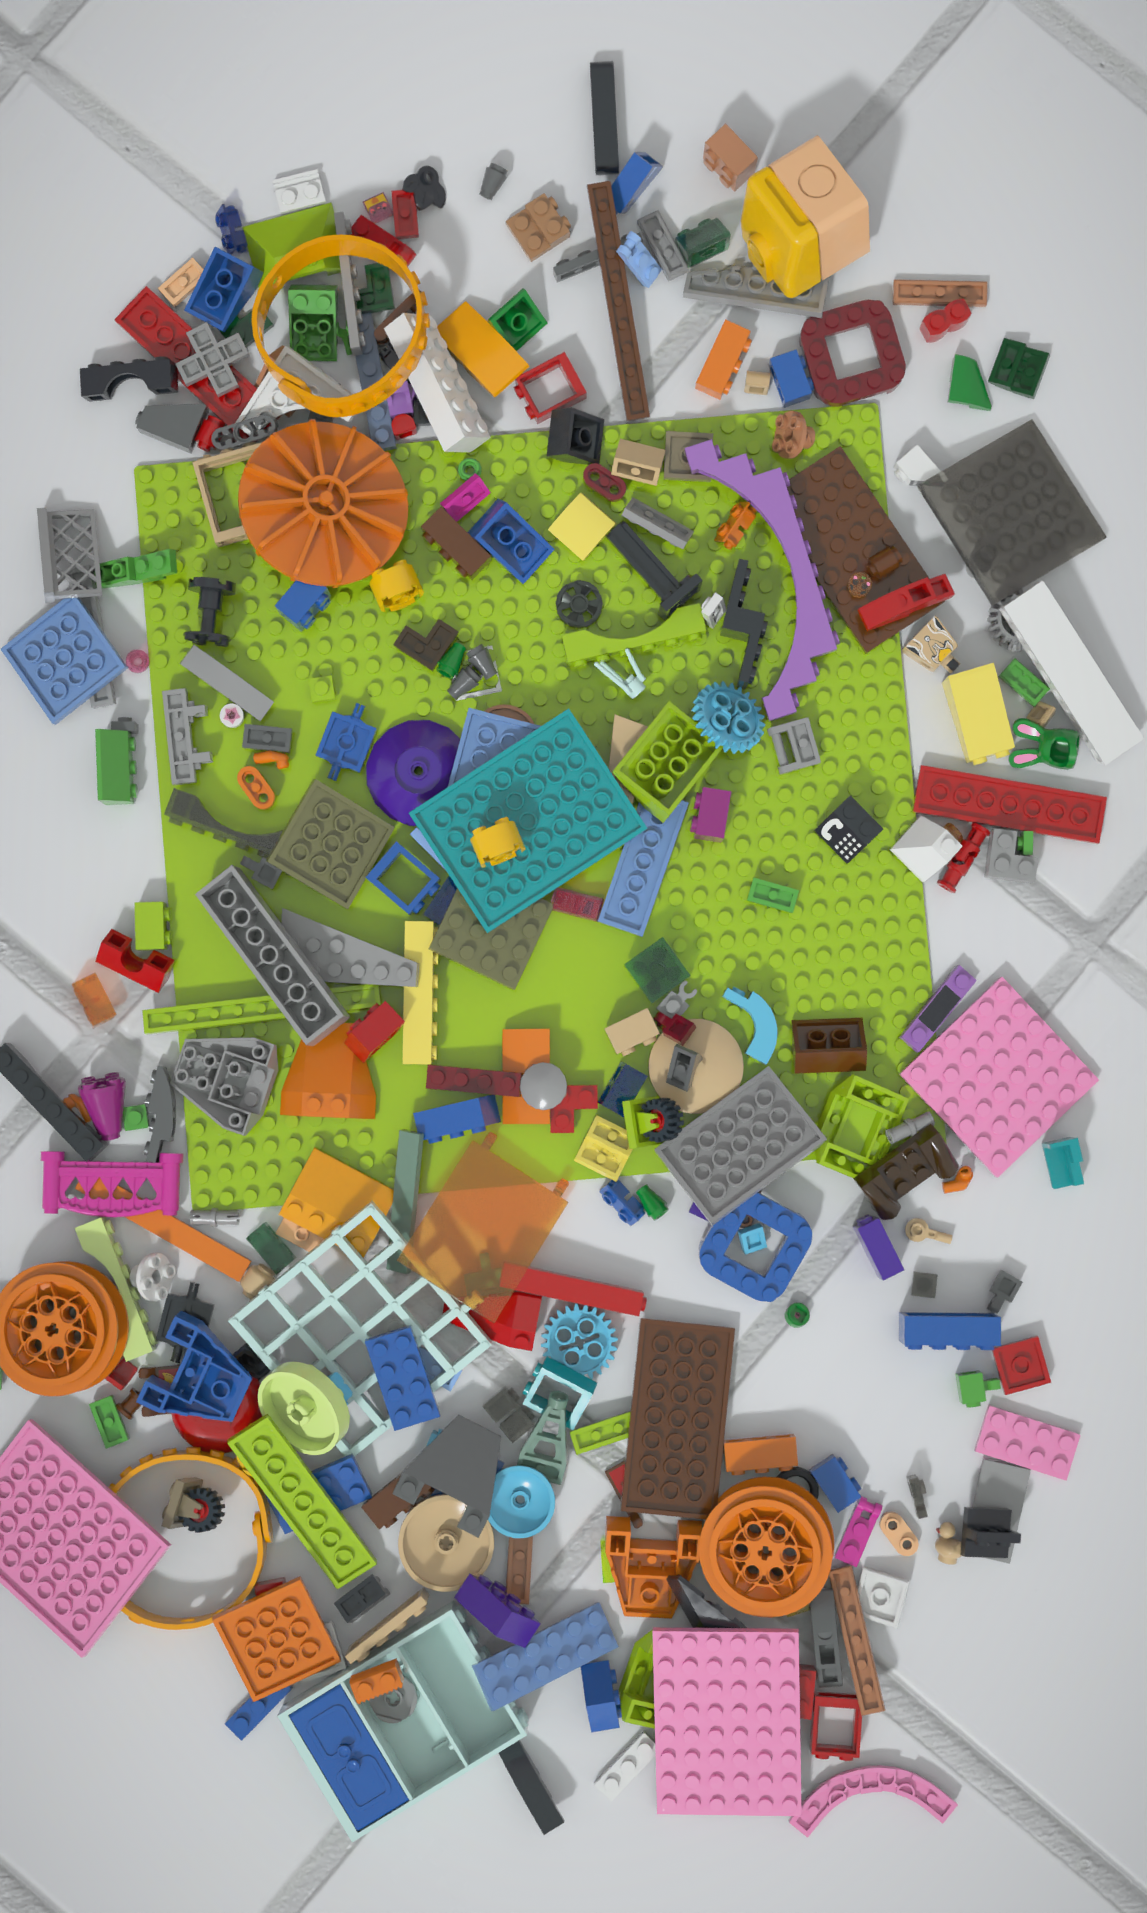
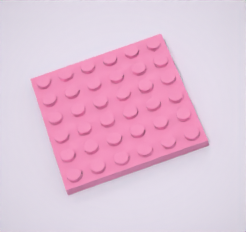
M1003 977L997 979L899 1073L996 1178L1007 1170L1099 1081L1090 1069Z

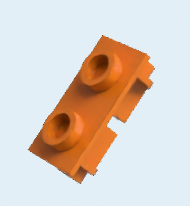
M739 502L732 507L730 517L717 530L718 535L714 539L715 542H725L723 546L729 550L737 546L744 535L738 529L739 526L747 530L756 518L755 513L757 510L749 506L751 503Z

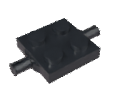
M190 1282L187 1295L179 1296L168 1293L156 1340L168 1343L174 1347L170 1361H175V1363H180L183 1350L188 1349L165 1338L175 1315L183 1311L202 1320L208 1327L210 1325L215 1304L203 1302L196 1298L199 1283Z

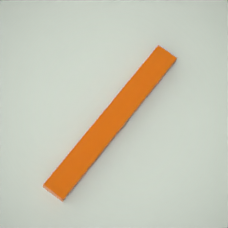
M100 1177L89 1193L92 1199H97L98 1197L107 1199L109 1196V1192ZM78 1182L75 1189L85 1194L84 1189ZM118 1185L113 1192V1196L117 1200L122 1197L129 1200L132 1198L133 1193ZM162 1210L126 1217L238 1282L241 1281L252 1262L250 1259L176 1217L163 1215Z

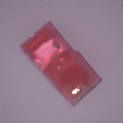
M558 887L553 893L551 901L552 911L598 922L604 899Z

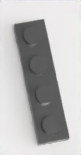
M640 232L636 233L641 238V242L643 243V239ZM628 234L621 237V245H624ZM586 250L578 254V257L575 259L559 261L553 267V275L556 282L558 283L600 266L598 251L591 252Z

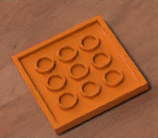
M301 1576L212 1616V1621L253 1702L341 1662V1656Z

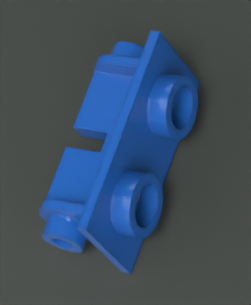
M611 1180L599 1191L602 1194L603 1200L608 1205L613 1206L618 1212L619 1218L630 1226L639 1221L645 1214L644 1207L634 1196L628 1201L624 1198L630 1192L620 1180L616 1182Z

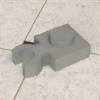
M684 981L679 986V993L676 994L671 991L656 1009L671 1019L675 1013L681 1016L690 1006L685 1000L694 997L697 990L694 989L690 994L685 993L684 986L688 982Z

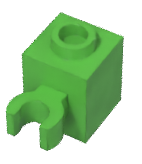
M979 1370L955 1373L959 1402L966 1404L967 1408L981 1406L980 1402L986 1401L985 1391L1001 1389L1000 1379L991 1378L983 1380V1374Z

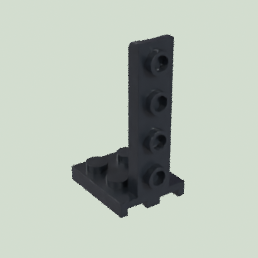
M624 520L605 536L660 598L662 602L660 603L659 616L664 621L677 608L682 607L688 599L700 591L703 580L697 573L692 577L687 575L678 582Z

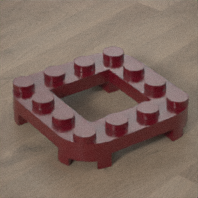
M859 301L824 311L822 318L809 317L804 322L799 337V345L802 347L813 382L814 395L823 403L833 407H840L844 404L882 393L889 394L900 385L905 375L906 364L892 316L882 301ZM867 326L870 330L881 368L837 380L825 338Z

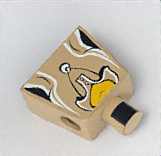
M936 616L902 650L905 655L931 672H934L942 665L951 674L960 665L951 655L958 647V644Z

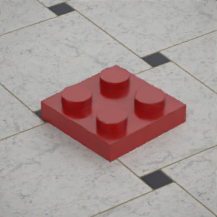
M1038 1336L997 1346L992 1350L1004 1395L1051 1383Z

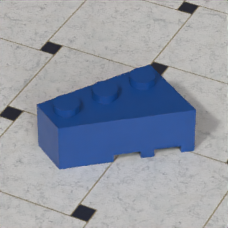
M495 1095L413 1113L417 1132L424 1133L423 1140L428 1139L429 1144L443 1141L442 1136L449 1134L450 1139L464 1136V1131L471 1129L472 1134L486 1131L485 1126L501 1122Z

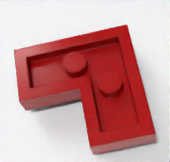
M597 1085L567 1086L566 1097L563 1098L560 1104L550 1109V1133H574V1109H598Z

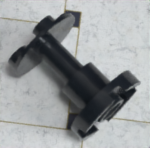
M190 578L188 590L199 593L198 609L202 610L201 631L184 632V639L192 641V644L206 645L207 642H215L216 646L228 647L231 638L215 633L217 612H222L223 596L235 595L236 583L226 580V585H224L217 578Z

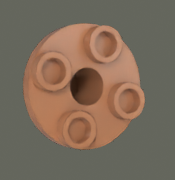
M788 411L783 415L777 416L775 436L772 442V450L774 452H777L782 458L793 459L799 455L803 448L809 449L815 442V431L812 427L806 425L805 418L800 412Z

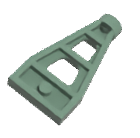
M552 1391L547 1406L520 1450L517 1465L534 1468L541 1472L550 1483L561 1485L567 1463L566 1407L569 1397L564 1392ZM546 1421L559 1424L557 1435L542 1431ZM540 1440L554 1443L556 1455L552 1457L534 1452L537 1443Z

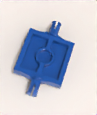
M356 703L352 716H343L332 711L316 752V757L327 760L332 764L327 776L328 779L337 781L341 768L351 769L358 773L362 770L377 728L367 725L360 720L365 708L363 705L360 706V704Z

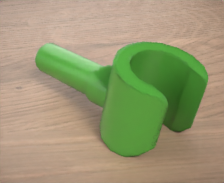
M347 320L346 329L340 328L339 322H337L336 334L342 338L346 354L351 355Z

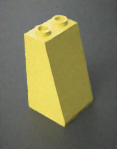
M994 663L948 676L942 682V686L966 764L973 762L974 765H979L987 762V757L995 755L996 759L1010 755L1009 751L1015 748Z

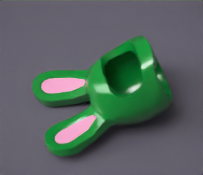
M1019 718L1014 721L1012 728L1016 736L1038 741L1039 745L1038 748L1016 749L1012 751L1008 759L1012 767L1024 768L1037 763H1044L1058 769L1069 770L1074 768L1079 749L1080 734L1078 732L1063 728L1045 729L1027 718Z

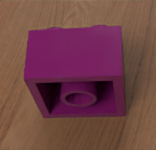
M703 787L701 793L697 792L694 809H698L697 816H693L690 832L694 833V839L722 843L725 835L731 791Z

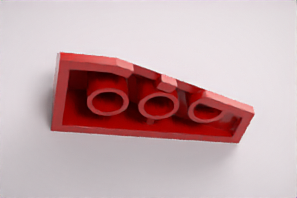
M514 1292L510 1293V1296L497 1297V1294H489L487 1298H483L484 1302L476 1304L477 1307L474 1310L470 1309L468 1311L470 1316L491 1340L511 1348L533 1350L542 1296ZM455 1297V1298H456V1299L459 1301V1303L461 1304V1303L464 1302V1298H465V1297ZM445 1302L442 1315L450 1309ZM458 1317L449 1322L468 1330Z

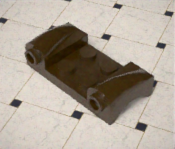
M929 1124L853 1179L868 1199L876 1214L882 1220H891L898 1215L901 1209V1205L897 1201L933 1174H936L941 1179L953 1177L959 1168V1164L940 1133L932 1124Z

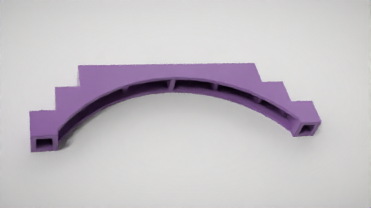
M712 439L685 448V454L691 474L700 473L715 479L751 503L775 533L789 562L795 586L797 607L794 639L788 661L779 680L769 696L762 697V701L769 721L795 714L797 712L796 707H799L796 693L791 694L790 690L815 683L817 681L816 676L820 674L816 662L811 663L810 659L836 651V645L840 644L836 630L831 631L829 622L833 620L829 608L825 609L822 602L823 599H826L822 585L817 586L815 577L819 575L815 563H810L808 557L809 554H812L808 540L803 541L801 532L804 531L801 518L796 519L794 509H797L794 495L789 496L787 487L790 486L787 472L782 473L780 467L753 476L752 473L756 472L752 458H747L746 453L719 462L718 459L722 458L718 444L713 445Z

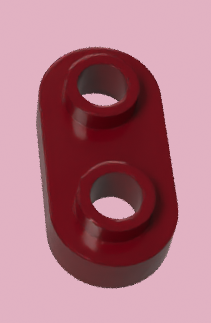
M597 463L590 464L585 468L583 480L592 490L612 502L620 501L625 496L626 484L621 478L611 475V471ZM594 473L599 475V479L596 481L590 478ZM617 487L619 491L613 494L610 492V488Z

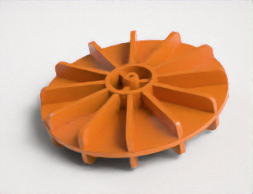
M310 419L309 422L286 427L272 433L270 437L262 442L253 452L243 470L238 490L239 518L241 519L244 531L255 548V553L258 557L261 556L273 568L290 577V581L295 582L297 580L316 586H332V588L360 581L372 575L375 570L380 569L388 562L399 547L404 536L408 519V491L405 489L401 474L391 460L389 451L385 452L373 440L356 431L357 427L355 426L349 428L344 425L316 422L315 419Z

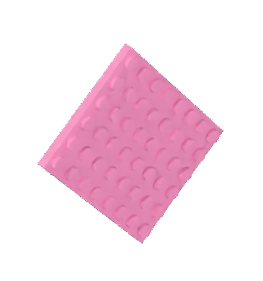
M30 1419L0 1457V1583L83 1658L90 1652L172 1544L39 1424Z
M653 1627L657 1814L802 1816L799 1629Z

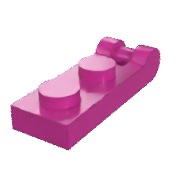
M862 1496L857 1500L834 1558L854 1567L858 1566L883 1505L876 1502L875 1504L867 1501V1498ZM863 1510L870 1513L868 1519L860 1516Z

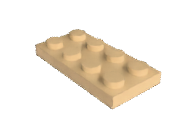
M423 1587L351 1644L345 1655L349 1663L352 1664L355 1660L359 1663L370 1654L369 1651L374 1645L377 1648L389 1639L388 1636L393 1630L398 1632L408 1624L409 1617L412 1615L417 1617L427 1609L426 1606L430 1595Z

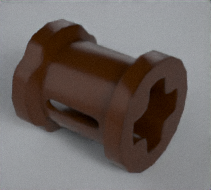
M134 1388L130 1390V1394L122 1403H117L116 1408L130 1420L134 1418L133 1414L141 1407V1404L136 1402L140 1392Z

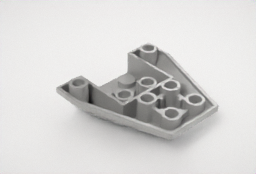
M257 1038L185 1039L170 1085L222 1128L246 1136L264 1114L278 1073L277 1047L272 1043Z

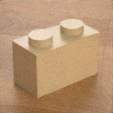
M620 439L611 475L657 486L666 450Z
M648 1008L604 1029L616 1054L622 1053L623 1057L636 1051L634 1046L642 1042L646 1046L657 1041L656 1035L660 1034Z

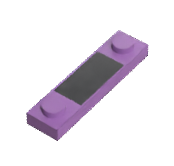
M957 965L899 1038L915 1052H920L977 980L964 968Z

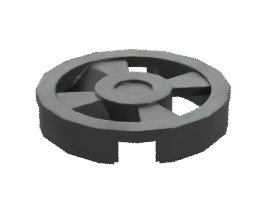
M577 580L563 586L556 599L557 614L561 620L567 625L576 628L588 627L596 622L603 606L598 589L591 583ZM574 587L576 593L573 597L566 592ZM592 591L597 599L588 601L586 596ZM571 608L572 612L567 617L564 616L561 610ZM587 610L592 615V618L585 622L582 614Z

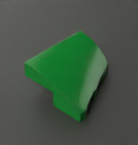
M955 354L952 361L947 402L969 405V408L991 411L992 405L977 361Z

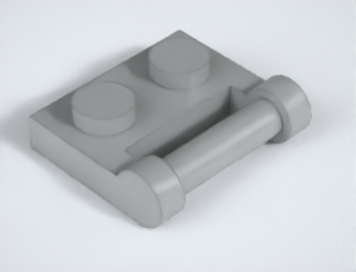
M808 717L767 729L768 735L772 737L780 765L778 767L780 775L821 763ZM787 732L795 763L789 764L780 733Z

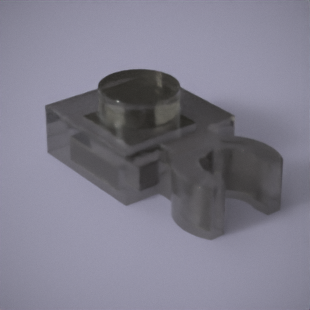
M916 1474L906 1476L916 1516L918 1519L928 1517L923 1494H926L923 1479L919 1480Z

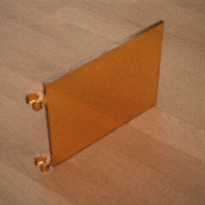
M489 1132L481 1145L475 1141L471 1142L397 1261L489 1321L495 1323L567 1206L568 1201L561 1198V1196L568 1187L569 1182L562 1178L558 1181L553 1191L547 1189L490 1152L489 1150L497 1139V1135Z

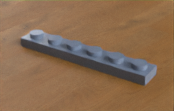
M371 312L362 314L363 323L359 324L360 332L364 331L366 346H362V355H355L362 390L370 387L383 377L377 341L374 337ZM386 399L366 411L370 438L384 451L397 449Z

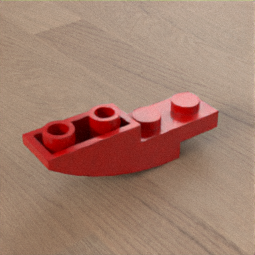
M942 574L931 579L926 577L901 587L862 606L857 611L866 630L869 631L908 617L914 611L950 599L955 593L946 574Z

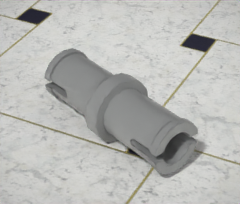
M925 1112V1114L916 1118L905 1119L902 1124L889 1130L887 1129L885 1133L889 1142L894 1144L908 1136H914L929 1124L934 1126L935 1122L931 1113Z
M212 1208V1210L190 1211V1215H192L190 1217L191 1225L211 1224L212 1227H217L218 1225H239L240 1221L237 1219L240 1218L239 1210L230 1211Z

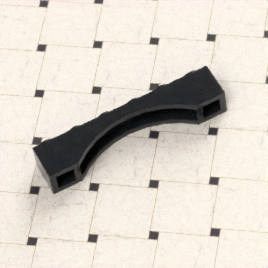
M4 1043L0 1047V1073L86 1162H90L108 1146L107 1142L101 1140V1136L46 1084L28 1060L11 1043Z

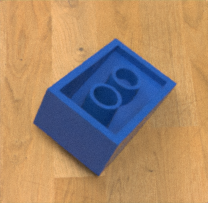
M214 247L184 311L225 332L254 294L264 272Z
M499 498L467 532L522 584L530 578L555 550L507 502Z

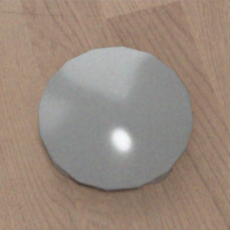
M542 1062L532 1065L525 1071L521 1078L520 1090L527 1104L535 1109L547 1110L556 1107L566 1097L567 1082L560 1068L554 1064Z

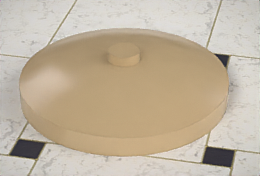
M688 1019L697 1028L683 1047L699 1053L702 1057V1061L695 1069L691 1088L686 1092L666 1083L674 1046L678 1043L665 1037L663 1033L657 1038L651 1049L648 1066L649 1076L660 1098H670V1100L676 1101L675 1106L679 1105L681 1108L679 1111L701 1114L739 1088L743 1077V1056L737 1041L725 1028L704 1019Z
M447 1494L430 1496L416 1504L406 1515L398 1538L400 1559L408 1574L420 1585L440 1592L459 1590L469 1573L477 1577L480 1574L483 1575L490 1564L494 1550V1535L490 1522L487 1520L479 1538L458 1528L457 1524L466 1504Z

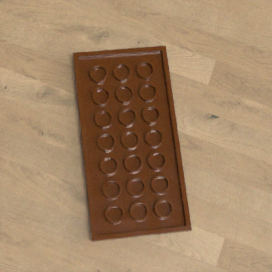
M841 446L789 479L790 486L787 487L789 496L794 495L797 509H794L796 519L801 518L804 526V531L801 532L803 541L808 540L812 554H809L808 557L810 563H815L819 576L815 577L819 585H822L824 593L865 654L945 602L942 601L914 611L908 617L867 631L857 611L859 608L892 591L924 579L928 575ZM895 546L901 554L903 562L899 564L897 569L881 579H878L876 576L872 577L866 568L868 564L867 559L886 547ZM854 576H857L855 581H859L857 585L853 584ZM869 582L870 585L868 586V588L863 589L862 584L866 585V583Z
M640 1318L620 1511L706 1520L718 1504L735 1328Z

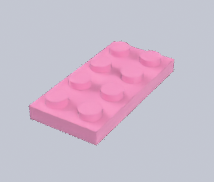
M988 1405L974 1451L1067 1481L1080 1434Z

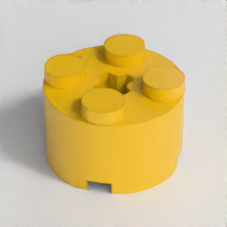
M406 560L397 561L393 564V567L386 570L383 568L375 570L371 575L372 579L369 585L382 612H385V608H390L391 612L405 608L416 602L415 596L419 594L421 598L424 594L413 566L407 564Z
M508 817L495 821V825L487 829L486 826H482L472 831L474 836L470 839V842L482 868L486 867L485 863L487 862L494 866L516 857L515 851L518 849L521 852L525 851L526 848L514 821H509Z

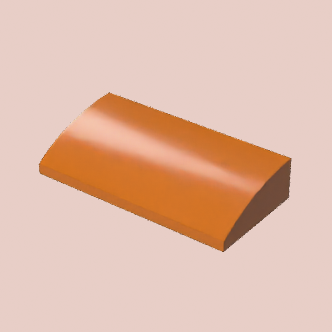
M502 1029V1063L504 1072L522 1073L523 1076L525 1071L534 1064L550 1063V1029ZM522 1094L520 1097L503 1096V1124H550V1109L540 1110L533 1108L527 1104Z

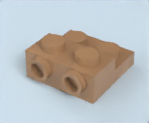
M545 193L526 204L524 210L506 220L507 227L531 262L570 238L569 229L571 225L565 216H559L556 211L558 209L556 201L552 196L547 198Z

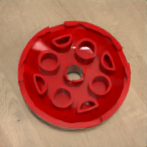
M252 1377L253 1379L233 1422L171 1413L174 1425L181 1437L191 1446L200 1447L203 1452L210 1453L211 1449L224 1453L233 1452L227 1444L228 1439L263 1417L258 1404L259 1380Z

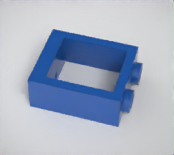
M397 841L366 876L373 885L409 915L413 912L415 914L419 913L425 905L423 900L428 894L432 897L440 888L438 883L441 880ZM401 854L431 879L409 905H406L378 881Z

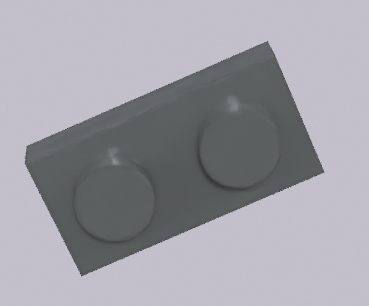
M245 724L242 748L290 753L293 730L290 728Z

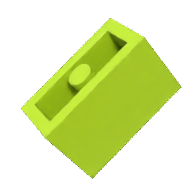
M134 902L136 950H168V945H171V931H167V921L171 920L170 907H167L165 902Z

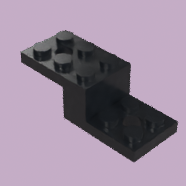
M739 559L720 636L747 642L736 687H742L745 690L747 685H752L757 667L753 666V662H757L760 656L762 644L758 643L759 638L763 639L768 621L764 620L765 613L742 608L746 591L741 590L742 586L747 587L751 568H747L748 560Z

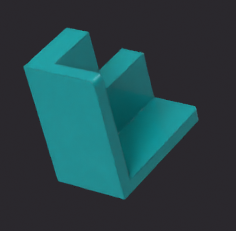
M1067 1137L1042 1143L1053 1189L1084 1184L1079 1163L1083 1161L1078 1138Z

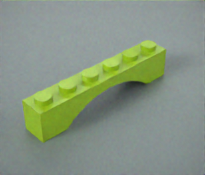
M697 603L677 608L662 625L649 633L633 638H606L595 635L587 630L563 634L562 642L568 666L573 665L574 668L588 665L587 662L592 660L601 663L610 660V656L618 654L620 657H627L625 653L626 648L633 655L635 650L642 649L643 652L655 650L657 645L665 644L666 647L679 644V640L687 638L689 642L700 640L702 635L706 634L701 605Z

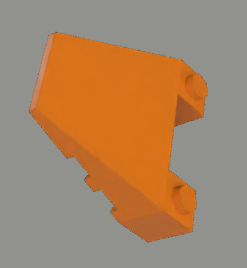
M606 1516L605 1553L611 1567V1573L616 1584L624 1616L672 1619L679 1602L666 1579L669 1575H681L688 1582L690 1581L692 1572L700 1560L699 1542L702 1532V1521L678 1520L676 1541L633 1539L631 1538L630 1517Z

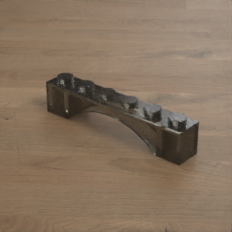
M176 788L173 789L164 813L165 816L169 817L168 822L180 827H182L183 823L192 826L191 831L202 835L207 831L214 834L213 839L223 843H226L227 839L236 842L235 847L248 851L249 848L258 851V856L266 859L283 832L281 830L275 833L256 835L234 831L216 821L197 796Z

